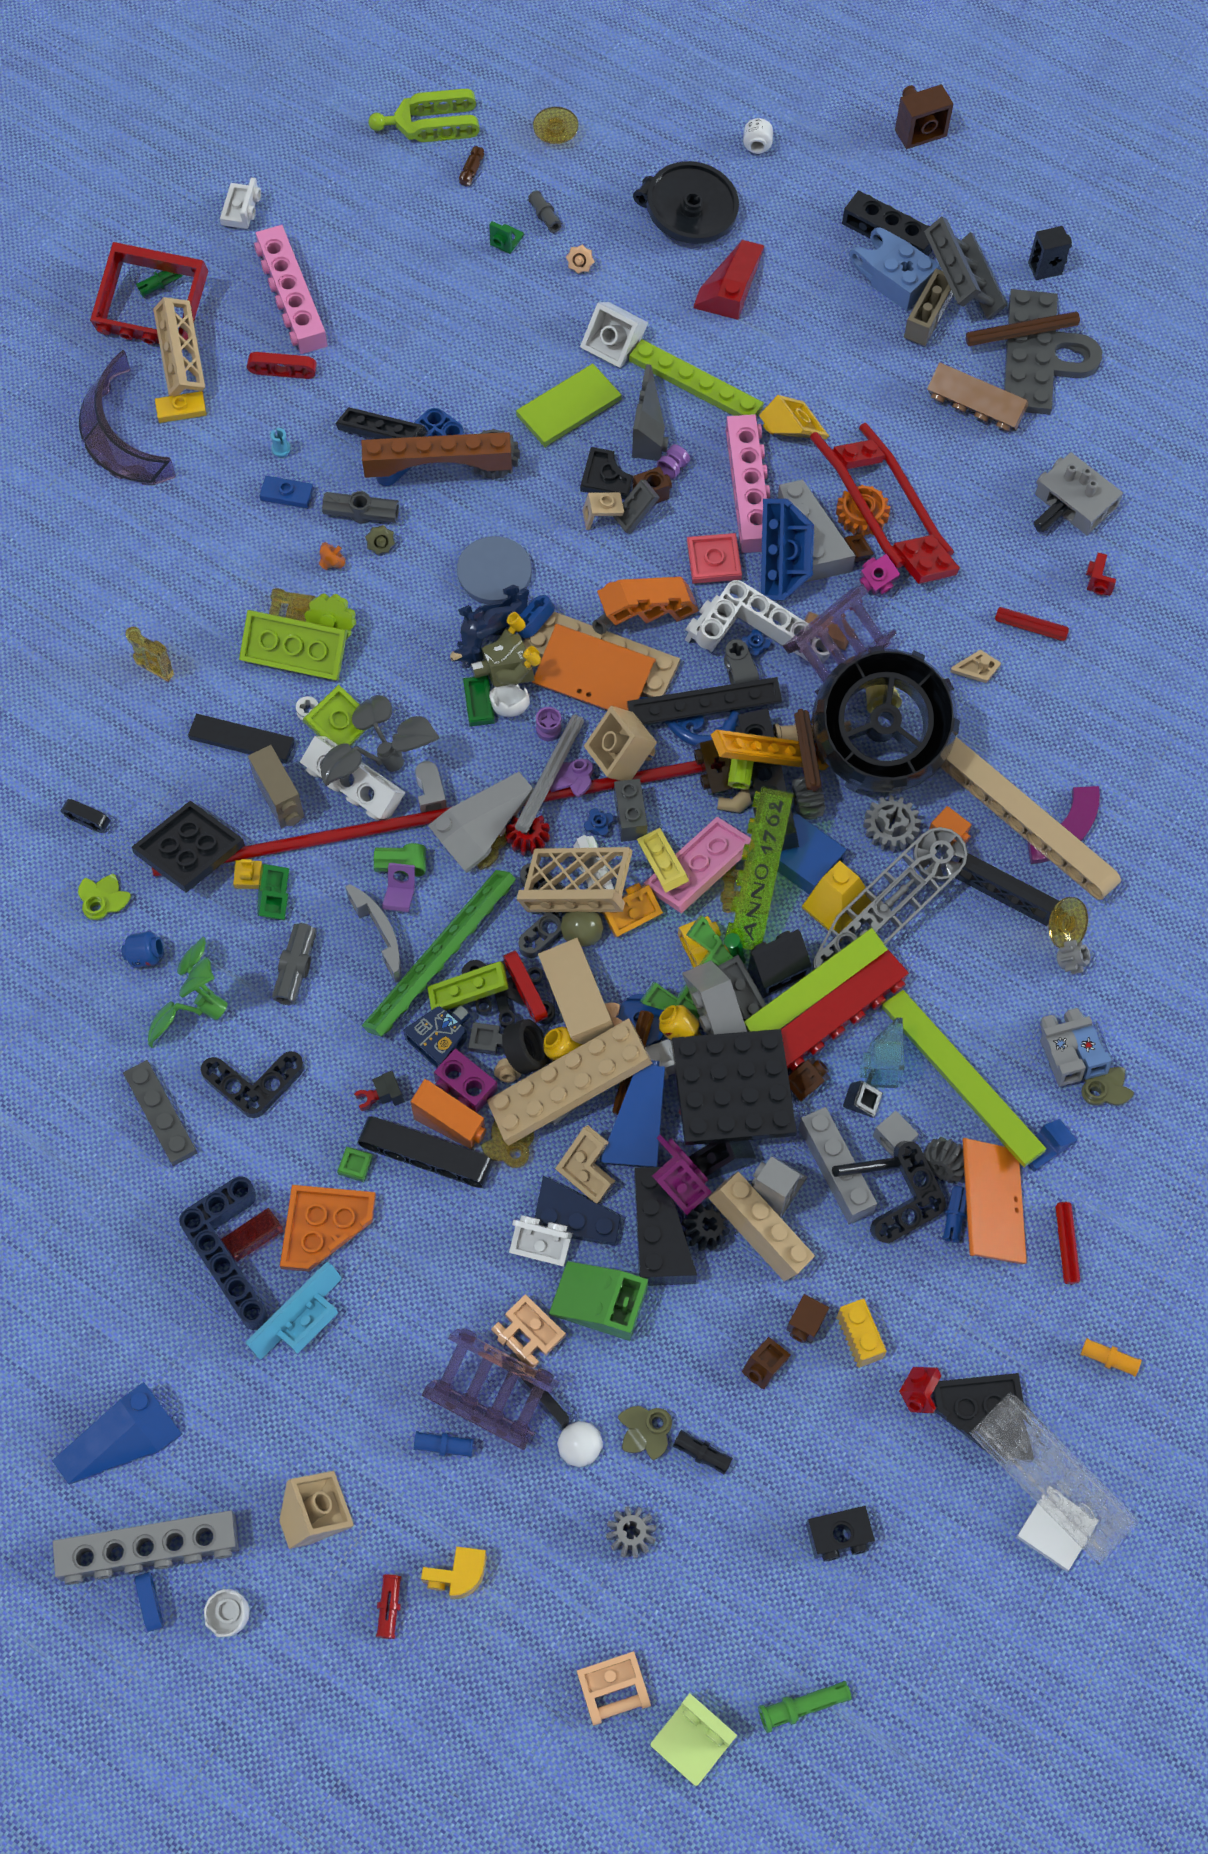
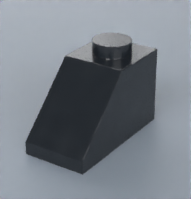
M745 1140L710 1143L690 1155L689 1158L709 1180L740 1169L756 1159L750 1141Z

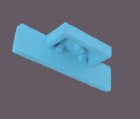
M326 1262L246 1341V1345L259 1359H262L280 1340L298 1354L339 1313L332 1304L323 1298L342 1279L333 1265Z

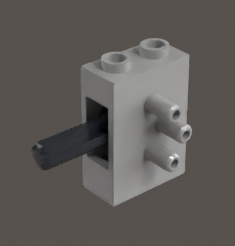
M1070 452L1064 459L1060 457L1054 463L1052 470L1048 473H1042L1038 478L1035 495L1050 506V508L1035 520L1033 525L1036 531L1045 532L1062 516L1087 536L1119 506L1123 492Z

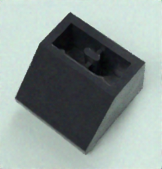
M799 929L793 932L785 931L778 935L776 940L768 944L762 942L752 949L748 973L762 998L798 982L811 972L812 965Z

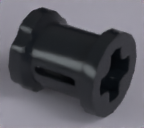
M646 176L642 181L643 185L633 194L634 201L644 208H647L646 197L650 182L653 179L652 176Z

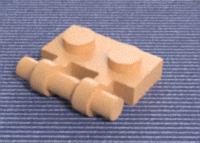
M526 1294L505 1313V1317L511 1324L505 1328L500 1322H497L491 1329L498 1336L497 1340L503 1346L507 1345L531 1370L539 1364V1361L532 1355L537 1348L546 1356L566 1336V1333ZM518 1331L530 1340L525 1346L514 1337Z

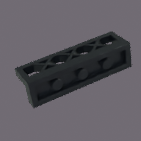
M967 853L966 864L955 877L1045 926L1048 925L1061 902Z

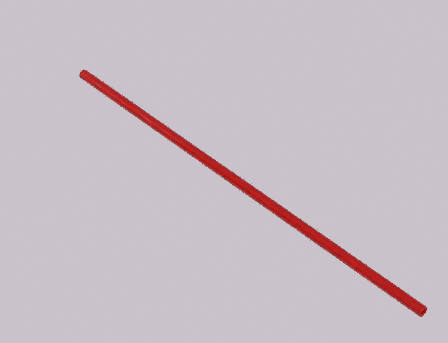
M714 759L711 769L721 768V762L717 763ZM696 761L637 771L633 779H640L641 784L701 773L703 771L701 764L697 765ZM608 777L591 780L590 788L583 795L614 789V782L619 780ZM570 787L554 792L549 790L543 802L575 797ZM451 807L242 847L224 863L428 825ZM152 868L154 877L161 876L159 872Z

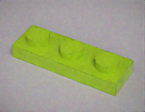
M499 961L427 986L431 1010L440 1006L447 1011L459 1005L461 1006L507 990L509 987L505 966Z

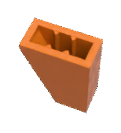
M424 1078L411 1100L414 1120L472 1150L474 1144H479L485 1136L487 1129L484 1128V1117Z

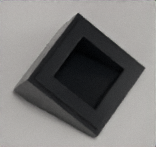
M864 1081L852 1082L847 1091L843 1107L873 1118L876 1115L883 1093Z

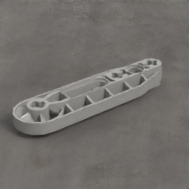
M939 827L926 831L837 915L813 960V969L820 966L823 960H828L833 953L836 954L841 950L839 947L840 940L854 941L857 938L855 933L861 924L864 925L866 922L870 925L868 930L873 928L876 933L889 921L895 924L898 928L883 944L885 945L959 874L966 864V844L960 835L951 829ZM955 839L956 842L951 846L950 842ZM914 847L912 859L907 853ZM942 850L945 853L944 856L940 859L936 858L935 854ZM954 855L962 858V863L950 860ZM903 858L909 867L895 879L888 871ZM946 866L948 876H943L941 868ZM917 868L919 873L926 877V879H923L921 876H919L914 869ZM884 876L890 885L876 897L869 889ZM908 876L910 881L906 885L903 884L894 895L883 903L881 900ZM935 881H937V882L946 881V882H945L941 887H939ZM913 883L917 885L893 911L889 909L909 890L908 887ZM928 884L936 892L920 905L914 896ZM865 894L872 903L857 915L850 908ZM909 902L917 910L902 924L895 915ZM846 912L853 921L838 934L833 928L837 920ZM831 934L834 939L825 948H823L829 935Z

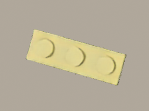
M661 828L637 839L665 893L689 882L683 867Z

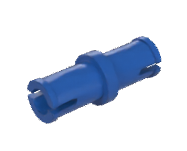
M416 1431L413 1450L437 1452L439 1456L444 1457L445 1454H452L471 1458L474 1438L448 1436V1433L442 1432V1435Z

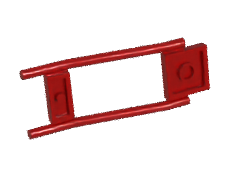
M867 423L861 424L859 430L868 440L834 446L833 449L828 446L818 432L810 435L811 441L837 471L881 549L888 555L896 568L904 566L918 584L957 575L960 567L951 557L954 550L939 533L894 455ZM885 460L929 536L897 542L892 546L847 469L878 464Z

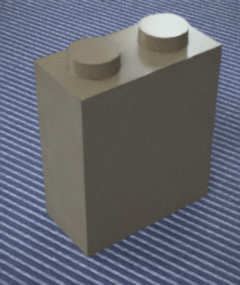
M272 745L248 755L254 780L280 827L284 828L297 824L304 818L299 793Z

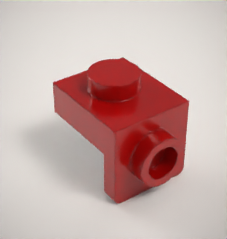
M1098 552L1095 561H1089L1086 575L1090 576L1087 590L1098 595L1111 596L1116 579L1102 575L1107 555Z
M913 1367L899 1390L910 1412L934 1413L936 1407L930 1396L941 1378L938 1368Z

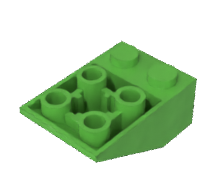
M567 1261L549 1315L630 1341L648 1289V1279L620 1270Z

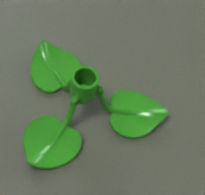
M204 936L184 954L177 969V973L180 976L186 972L189 974L188 979L179 991V996L183 998L195 990L199 993L194 1001L197 1007L180 1003L174 1005L172 1001L162 1007L154 1017L149 1028L148 1045L151 1048L153 1047V1042L170 1026L176 1011L180 1009L187 1010L199 1016L205 1013L212 1019L218 1020L227 1008L228 1003L214 994L205 985L215 978L211 971L210 960L207 957L201 959L206 944Z

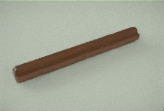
M1075 311L970 331L966 333L965 340L968 346H974L1078 326L1080 316Z

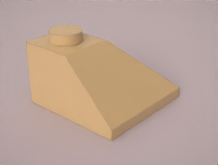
M334 1471L293 1478L287 1481L279 1522L289 1549L313 1544L354 1526Z

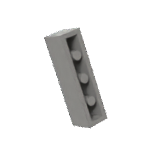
M824 1107L802 1117L798 1129L848 1224L873 1214L877 1202L862 1174L834 1177L832 1174L833 1166L855 1163L827 1108Z

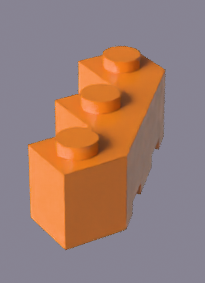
M682 577L621 579L610 582L604 588L597 591L606 616L615 626L636 615H639L647 624L667 613H670L678 622L699 611L690 586Z

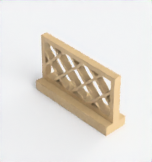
M630 847L534 849L524 890L518 891L517 901L527 912H623L625 902L622 899V894L633 851ZM592 856H599L600 860L589 869L585 866L584 863ZM616 856H622V861L612 869L608 862ZM541 857H552L553 860L542 869L539 868ZM568 857H575L577 859L565 869L560 864ZM582 865L586 871L573 881L569 875ZM606 865L610 871L597 880L593 874ZM556 866H559L562 872L549 881L546 874ZM615 876L617 879L615 889H604L602 886ZM566 877L570 880L571 883L562 890H556L554 887ZM589 877L594 880L595 883L587 889H580L578 887ZM541 878L546 880L547 883L539 890H533L534 884Z

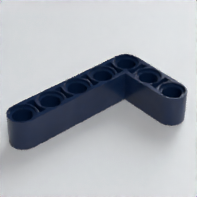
M238 1176L185 1209L179 1217V1223L243 1324L248 1329L258 1330L268 1320V1314L253 1288L214 1231L249 1208L256 1200V1192L251 1181L246 1177ZM240 1188L249 1189L245 1196H235ZM215 1204H225L221 1212H211ZM192 1219H200V1224L196 1228L187 1227ZM208 1241L215 1242V1246L211 1250H202L204 1243ZM221 1264H230V1268L226 1273H217V1268ZM235 1287H245V1291L241 1296L234 1297L231 1295ZM259 1309L260 1314L256 1319L249 1320L246 1318L250 1310Z

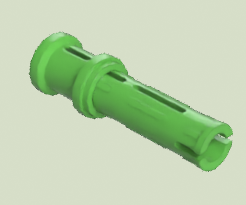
M842 1681L833 1686L794 1699L787 1696L783 1697L781 1702L767 1707L760 1705L758 1706V1712L766 1733H770L772 1728L786 1723L796 1724L799 1718L804 1715L850 1701L852 1697L846 1681Z

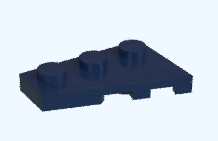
M543 1176L535 1218L540 1219L539 1225L548 1227L549 1222L567 1226L566 1232L573 1233L572 1239L612 1246L616 1245L620 1224L619 1215Z

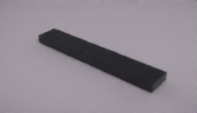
M778 677L631 700L627 701L628 711L633 712L643 725H651L780 704L782 698Z

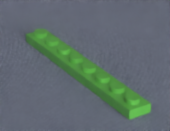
M494 871L362 1024V1027L368 1033L382 1037L383 1034L391 1030L394 1021L400 1014L408 1010L412 1000L426 989L430 979L443 969L444 963L448 958L460 949L461 943L477 929L478 923L484 916L492 912L496 902L509 892L510 886L516 880L510 872Z

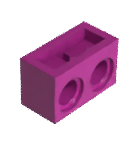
M456 1048L434 1071L435 1085L446 1093L453 1095L458 1101L476 1113L498 1091L497 1081ZM452 1071H457L461 1074L456 1079L447 1077L448 1073ZM471 1088H479L481 1090V1093L477 1096H471L467 1092Z

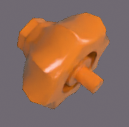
M327 542L322 543L320 546L321 559L319 565L325 570L328 568L344 567L346 559L340 552L342 548L339 545L335 548Z

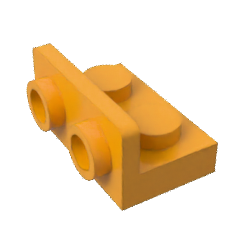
M636 883L626 888L627 893L622 895V899L625 902L623 912H600L603 913L614 937H618L663 913L650 885L641 886L640 883Z

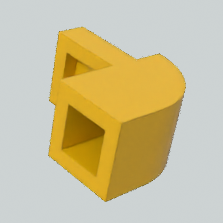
M456 1546L453 1571L423 1567L421 1580L427 1584V1589L445 1591V1586L450 1587V1599L465 1598L476 1591L483 1580L487 1558L486 1550Z

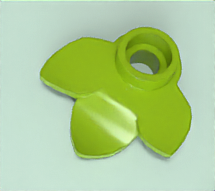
M115 874L102 878L96 884L92 880L84 878L78 888V895L83 901V913L91 920H100L108 913L119 912L129 903L131 898L129 892L119 891V883ZM94 906H101L99 910L92 911Z

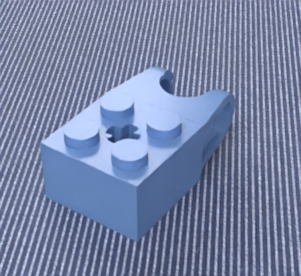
M875 228L871 231L870 239L876 250H867L856 246L849 252L850 260L871 281L872 287L908 311L918 301L936 268L940 269V265L904 239L883 228ZM856 255H858L863 260V262L860 261Z

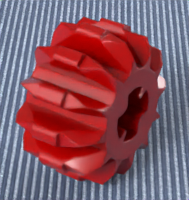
M542 815L534 819L527 835L516 830L515 825L519 818L512 816L511 824L506 826V833H508L506 840L508 844H512L514 852L521 849V854L524 856L527 851H531V854H533L534 849L545 848V843L550 841V834H548L550 827L548 823H544Z

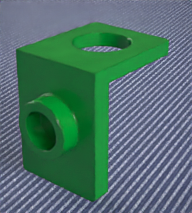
M493 221L489 224L490 245L511 254L524 236V232L507 224L502 226Z

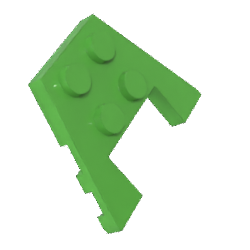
M700 915L686 936L708 951L699 965L711 960L716 966H719L732 959L733 956L729 954L719 936L710 927L707 919ZM653 982L640 1000L644 1005L665 1010L671 1005H683L698 1020L700 1017L686 984L678 996L675 997L662 986Z

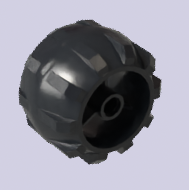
M882 645L869 647L868 651L852 656L843 663L841 662L828 675L821 686L811 717L813 733L818 747L816 754L821 764L827 763L838 776L846 781L845 787L855 792L858 788L872 792H885L886 796L897 795L901 791L917 786L933 776L949 756L960 725V720L957 719V707L952 694L955 689L949 678L944 679L936 668L924 660L925 655L915 650L909 653L897 649H884ZM874 685H885L883 704L877 706L872 711L865 725L846 732L844 712L850 698L864 688ZM893 687L907 693L920 710L923 721L920 742L900 727L902 715L899 709L891 704ZM878 717L888 719L891 726H881L878 722ZM867 734L872 741L880 743L886 742L893 737L912 753L901 759L880 761L861 753L850 740Z

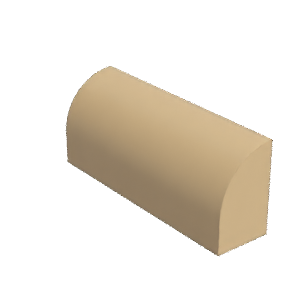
M578 938L538 953L563 1020L573 1041L585 1044L614 1027Z

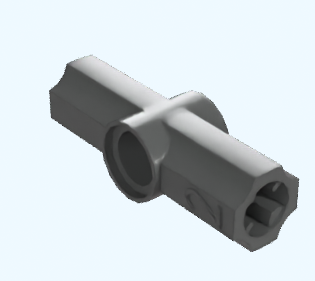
M357 491L351 495L326 492L323 496L322 512L326 515L351 517L357 523H366L369 520L396 523L399 514V500L373 498L363 491Z
M294 924L287 949L281 953L278 965L279 975L272 995L273 1000L280 1004L288 1006L296 1004L302 980L308 975L311 964L310 954L317 933L316 928L311 927L309 924Z

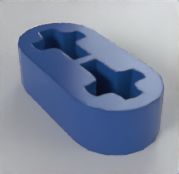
M540 595L534 598L520 614L521 618L525 621V628L517 632L520 637L530 638L535 635L553 614L555 606L547 595Z
M151 1572L135 1576L136 1590L147 1631L151 1632L163 1628L162 1613Z

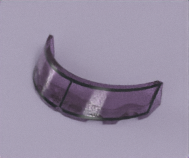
M122 350L104 369L83 400L79 414L81 439L85 443V449L92 460L98 466L100 465L109 471L110 475L118 479L125 478L141 482L142 485H156L176 477L170 457L151 455L125 443L111 429L103 411L102 397L110 392V381L115 376L130 371L126 353Z

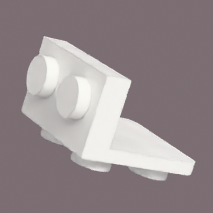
M522 1215L520 1220H513L512 1225L515 1226L509 1253L565 1266L573 1234L566 1232L567 1226L549 1222L548 1227L539 1225L540 1219Z

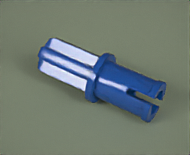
M954 1186L952 1188L949 1207L944 1213L947 1216L942 1236L944 1241L950 1242L953 1231V1243H960L963 1220L967 1218L965 1214L966 1189L964 1187Z

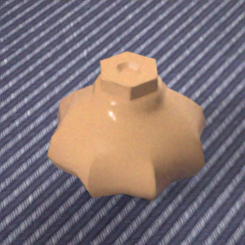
M583 244L578 247H571L570 252L566 256L568 268L574 270L577 274L589 272L591 265L595 262L592 257V250L587 249Z

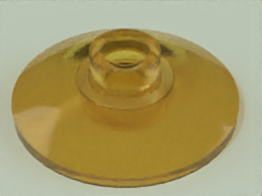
M549 107L543 109L535 116L533 130L542 141L551 144H561L571 140L576 135L578 119L573 112L566 108Z
M1075 897L1063 898L1052 910L1049 919V935L1053 944L1058 948L1064 947V942L1076 940L1077 943L1081 942L1086 933L1088 913L1080 899Z

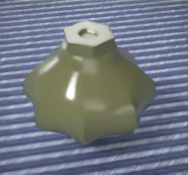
M384 525L372 527L365 536L367 549L372 550L376 555L383 552L388 553L395 544L394 532L387 529Z

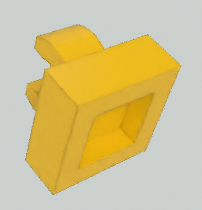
M252 859L235 860L234 888L259 889L262 861H253Z

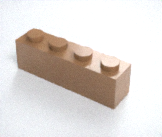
M940 362L927 388L928 392L931 393L930 398L941 403L947 400L953 403V408L964 413L968 409L975 413V418L987 422L988 419L997 422L996 427L1009 432L1010 428L1017 430L1029 404L1028 400Z

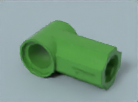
M409 843L404 845L403 848H375L374 871L388 872L389 863L414 865L415 877L423 876L426 872L427 848L418 843ZM396 871L402 872L404 875L408 876V874L404 871Z

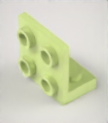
M689 1693L681 1706L651 1742L650 1746L694 1786H698L736 1738L737 1734Z

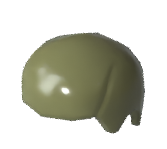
M567 912L563 916L561 930L566 941L578 938L581 947H588L594 945L602 937L604 927L598 912Z

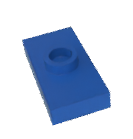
M265 476L259 496L261 501L308 509L314 487L312 483Z

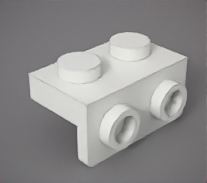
M251 178L249 185L230 184L220 216L221 225L244 229L249 228L250 221L255 218V204L261 198V188L257 186L256 178Z

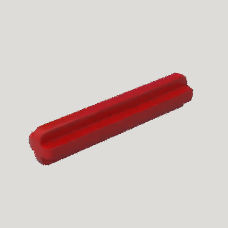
M999 607L995 616V620L1061 641L1066 640L1069 632L1067 626L1004 607Z
M1059 1202L1055 1208L1064 1283L1069 1285L1077 1284L1080 1282L1072 1204L1070 1202Z

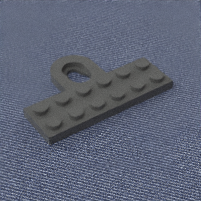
M1011 289L1009 294L1008 324L1057 315L1058 294ZM1056 330L1007 339L1004 390L1028 400L1029 404L1025 412L1050 415L1052 411L1054 376L1086 378L1093 375L1098 370L1102 360L1101 347L1093 338L1087 335L1056 332ZM1067 348L1074 353L1081 354L1084 360L1079 363L1062 361L1056 356L1055 352L1058 349Z

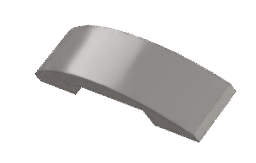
M350 884L345 886L347 897L359 919L369 914L388 948L381 951L383 962L395 983H397L401 978V961L396 936L389 920L380 907L367 894Z

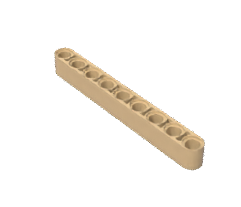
M956 737L949 756L941 766L946 773L1094 898L1102 900L1120 884V875L1114 868Z

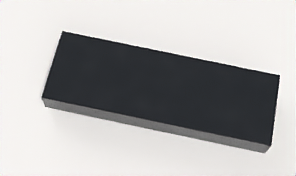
M511 1353L505 1358V1366L559 1429L563 1430L569 1424V1416L517 1355Z

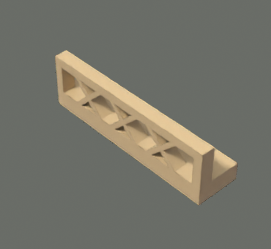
M163 297L153 308L168 395L178 396L184 389L203 391L205 383L190 301ZM174 307L183 308V319L175 312ZM179 326L187 332V341L179 334ZM183 348L191 354V363L183 356ZM187 370L195 376L196 382L187 381Z

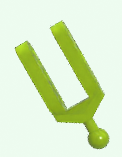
M470 89L416 93L411 98H404L393 116H384L381 113L375 112L369 116L368 120L370 128L374 131H380L385 126L396 125L409 140L416 139L419 142L472 138L477 136L480 131L478 118L473 115L428 118L411 122V115L428 116L473 110L476 107L474 92Z

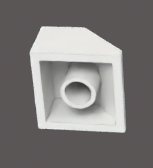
M599 302L580 347L622 368L629 359L630 353L642 339L648 322L610 302Z

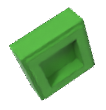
M346 1146L337 1170L338 1175L364 1182L373 1159V1154Z

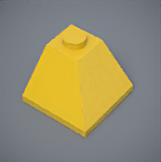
M777 395L759 414V417L764 422L763 427L770 434L810 438L812 433L818 432L823 439L829 437L804 401Z
M839 861L821 878L802 905V909L829 931L837 915L866 887L858 875ZM864 894L850 909L859 915L872 902ZM845 912L837 920L833 929L839 934L853 920Z

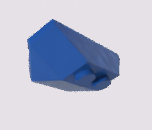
M786 498L763 499L761 594L771 600H786L813 576L814 524Z

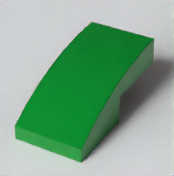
M261 864L258 889V916L285 920L289 868Z

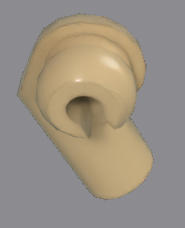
M741 789L732 799L719 797L717 810L742 812L752 804L749 789Z

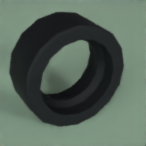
M523 1019L508 1025L502 1034V1046L505 1056L513 1069L520 1074H528L541 1069L548 1061V1057L544 1053L543 1041L545 1036L539 1026L530 1019Z

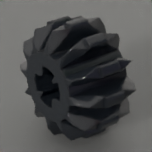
M708 1203L705 1207L702 1204L696 1206L694 1210L692 1209L686 1215L688 1219H684L681 1224L687 1228L684 1231L685 1237L690 1236L691 1238L689 1246L698 1243L699 1251H704L706 1247L709 1251L715 1250L717 1245L721 1246L725 1243L726 1239L724 1236L728 1235L730 1229L723 1226L728 1223V1219L721 1218V1211L719 1209L714 1211L712 1203ZM705 1224L708 1226L706 1230L703 1228Z

